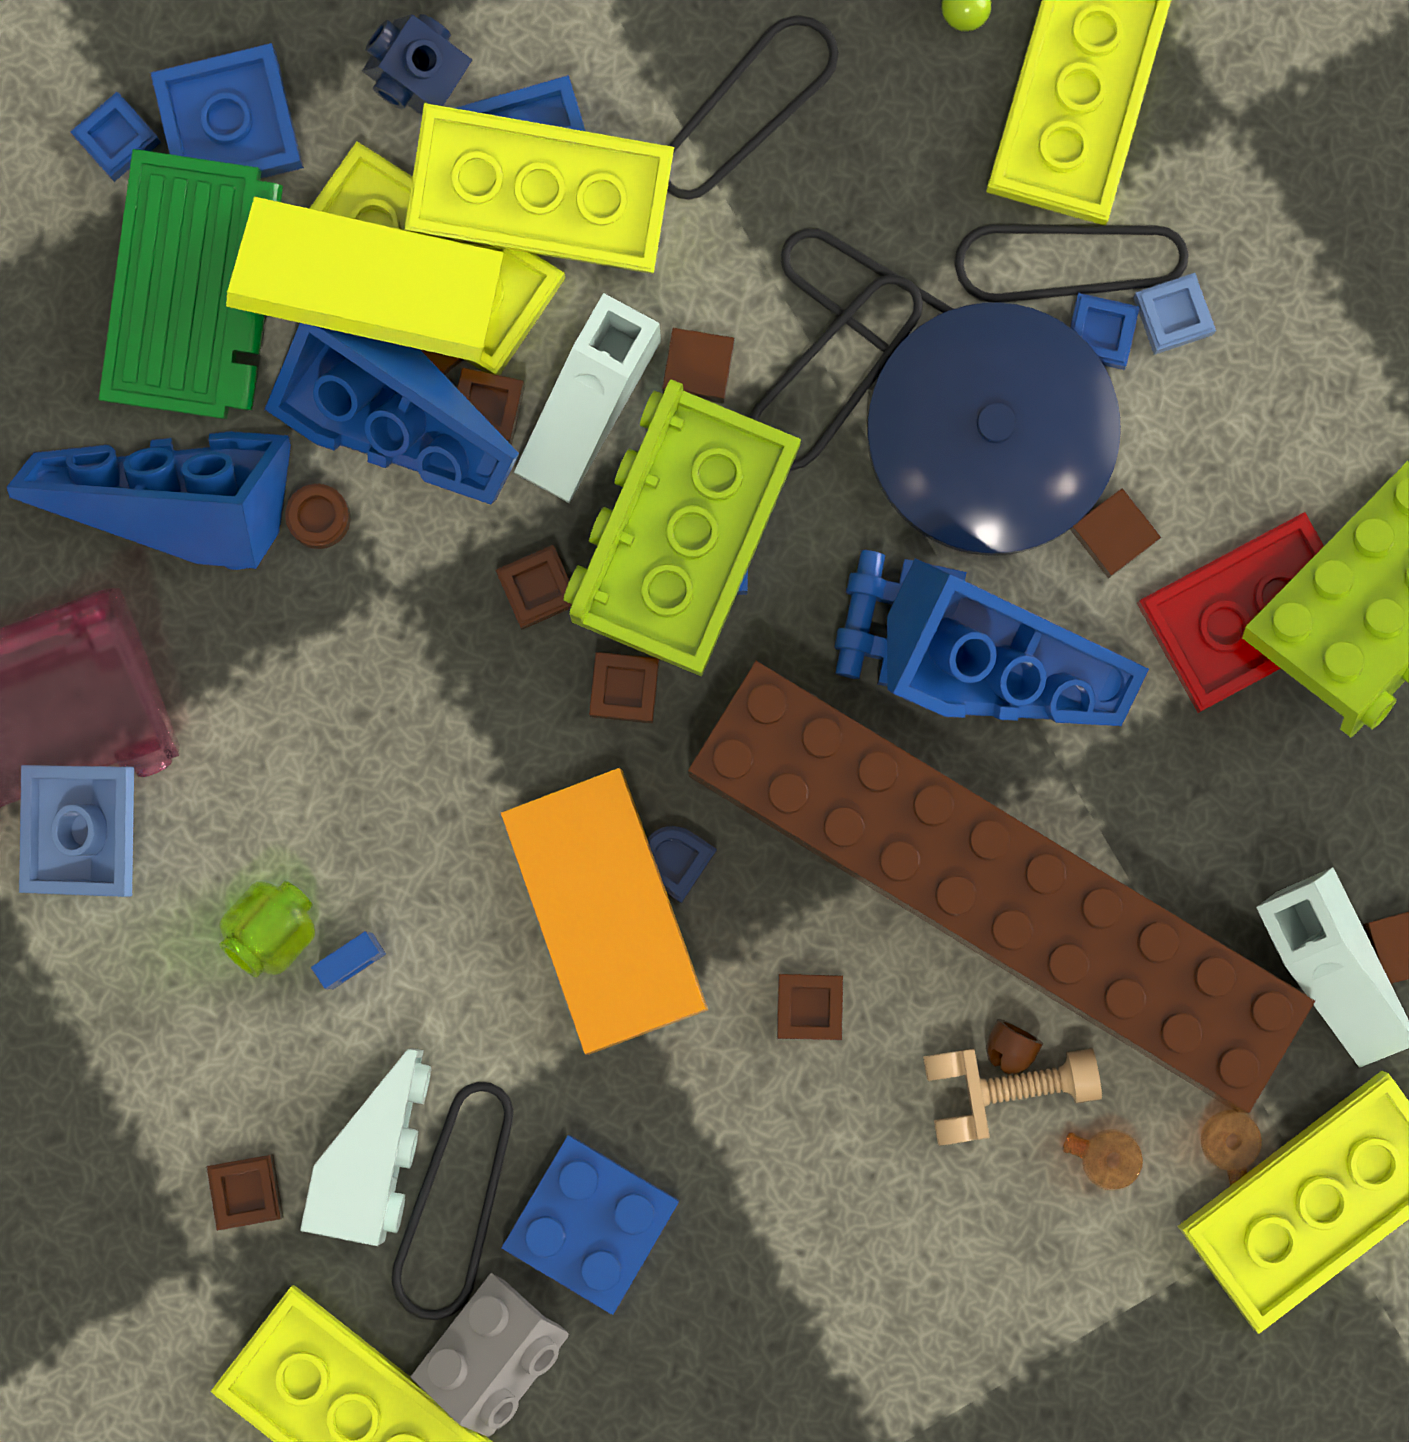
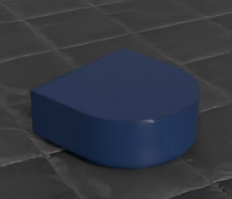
M676 826L661 828L648 837V843L667 894L682 903L717 849L687 829Z

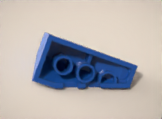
M300 323L265 407L266 411L316 445L334 451L341 445L368 455L367 462L387 468L391 463L417 471L424 482L490 505L497 500L519 455L515 448L420 349Z
M230 431L209 434L208 441L210 447L174 451L172 438L151 440L150 448L141 449L129 456L117 457L115 449L110 445L36 452L31 455L8 484L7 491L9 498L196 564L224 566L233 570L256 569L279 534L291 445L289 435Z
M916 558L887 616V690L945 717L965 718V715L993 716L999 720L1018 721V718L1050 719L1056 723L1122 726L1149 671L1148 668Z

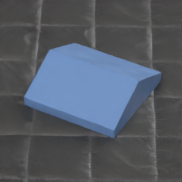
M21 765L19 893L132 896L134 767Z

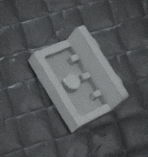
M491 1273L410 1377L459 1425L489 1437L514 1416L518 1408V1401L535 1379L544 1374L555 1363L559 1354V1348L568 1338L569 1334L559 1324L545 1318L506 1281Z

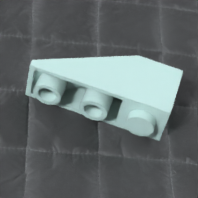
M602 294L569 353L515 468V474L568 503L571 502L661 342L660 324L607 294Z
M1333 867L1277 891L1256 907L1285 967L1305 994L1315 1000V1008L1359 1068L1409 1048V1020Z
M407 1049L315 1163L300 1231L375 1246L385 1242L387 1231L398 1232L405 1203V1194L395 1193L400 1167L411 1168L418 1139V1130L408 1128L413 1102L424 1104L431 1075V1066L421 1064L424 1050Z

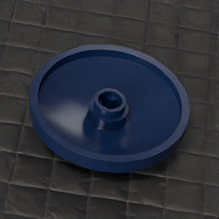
M1001 302L971 304L949 310L922 324L908 335L892 353L878 377L873 390L867 421V443L872 468L880 488L898 514L921 534L943 546L965 553L986 556L1009 555L1035 549L1063 535L1078 523L1100 498L1110 480L1116 464L1121 436L1120 411L1113 383L1100 358L1090 345L1073 329L1049 314L1030 307Z

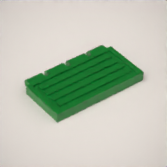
M132 149L100 385V401L226 420L229 407L252 411L258 367L235 363L237 352L260 355L265 315L226 307L227 291L254 196L281 202L283 185L260 181L262 171L258 167Z

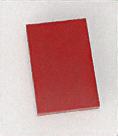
M1305 512L1137 602L1139 609L1197 713L1281 669L1242 638L1245 627L1324 547Z

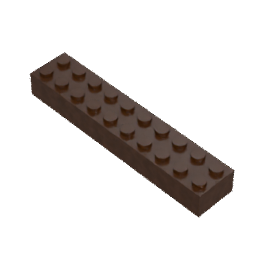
M755 661L688 770L689 777L1236 1112L1250 1113L1315 1003L1314 999L758 661Z

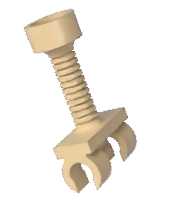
M973 1048L923 1056L928 1081L965 1075L971 1114L934 1120L939 1145L990 1138L985 1106L990 1105V1102L995 1104L997 1100L999 1103H1002L1003 1099L1008 1102L1010 1098L1014 1101L1016 1097L1020 1100L1022 1097L1028 1098L1029 1095L1031 1098L1035 1097V1094L1041 1096L1043 1093L1045 1096L1048 1092L1051 1095L1054 1094V1091L1060 1093L1061 1090L1072 1095L1076 1104L1102 1099L1099 1070L1093 1048L1067 1052L1066 1061L1062 1066H1059L1058 1070L1054 1067L1052 1071L1048 1068L1045 1072L1042 1069L1039 1070V1073L1036 1070L1033 1073L1027 1072L1026 1075L1020 1073V1076L1014 1074L1013 1077L1008 1075L1007 1078L1001 1076V1079L999 1077H995L994 1080L989 1078L988 1082L986 1079L979 1077L975 1049Z

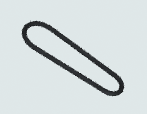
M797 15L781 19L765 32L668 145L674 147V152L771 39L784 28L802 25L811 27L819 32L827 42L829 49L827 67L808 88L703 185L697 189L683 190L674 186L669 180L668 193L676 198L690 200L699 198L709 192L830 79L837 67L839 52L835 37L824 24L814 18Z
M990 224L978 227L964 237L956 251L954 266L958 281L969 294L981 301L1003 303L1078 295V293L1091 294L1153 287L1180 278L1187 267L1189 253L1182 237L1172 229L1162 226ZM992 233L1160 235L1172 240L1179 252V262L1175 270L1162 277L999 294L984 292L975 287L966 276L964 268L965 253L971 243L981 236Z
M806 228L795 232L786 240L781 251V266L785 275L796 286L837 317L844 310L802 279L792 269L790 253L797 242L805 238H818L881 276L897 275L820 229ZM897 285V286H899V287H901L902 289H904V290L907 291L906 288H904V287H902V286H900V285ZM917 287L922 300L942 313L954 309ZM853 317L846 322L848 326L883 353L889 345Z
M886 275L875 279L755 405L749 418L758 421L763 410L881 286L897 284L906 288L911 294L914 305L913 312L908 321L812 450L801 459L794 460L790 471L806 467L820 455L881 373L892 353L916 326L922 315L923 300L919 289L912 281L900 275Z
M476 1082L465 1086L456 1094L393 1264L391 1283L395 1297L407 1312L420 1319L439 1320L454 1315L466 1304L474 1288L514 1112L509 1096L502 1088L492 1083ZM479 1091L489 1092L495 1095L502 1103L504 1118L464 1288L458 1299L448 1307L439 1310L422 1309L413 1304L404 1294L401 1283L402 1268L460 1107L470 1094Z

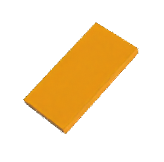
M617 768L501 812L585 1054L590 1055L709 1010L622 769Z

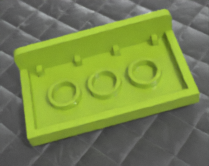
M670 379L664 394L654 390L649 397L640 420V426L648 429L639 451L637 452L629 448L622 459L614 484L623 487L613 510L606 507L601 509L589 538L590 543L597 545L588 569L580 565L576 567L567 586L564 601L572 604L569 613L572 623L702 677L799 450L801 439L683 391L682 383Z
M1409 461L1379 489L1245 627L1242 638L1341 714L1344 719L1340 730L1350 738L1364 724L1371 729L1376 728L1389 714L1397 701L1392 695L1405 681L1409 683Z

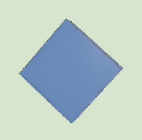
M1195 273L1138 291L1133 297L1136 306L1140 307L1139 315L1154 355L1212 336L1216 332Z

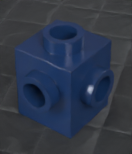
M411 14L395 19L393 23L385 20L377 28L365 48V51L372 56L362 72L376 81L373 90L385 101L400 109H405L408 105L422 115L424 103L444 106L471 64L472 59L448 41L451 34L439 22L424 14H419L418 18Z

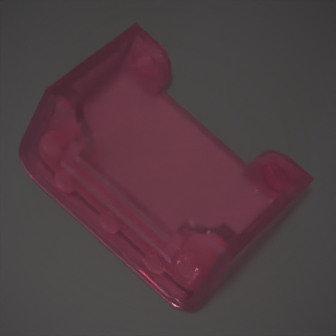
M120 588L101 590L0 628V809L2 806L21 800V765L110 766L118 763L119 767H134L138 777H146L164 770L172 763V758L179 756L180 745L134 619Z

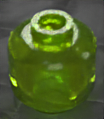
M257 881L221 917L219 928L224 939L219 943V946L238 967L253 977H259L262 972L273 976L279 975L294 962L316 935L314 923L308 915V911L313 907V904L301 890L287 881H284L279 887L264 881Z

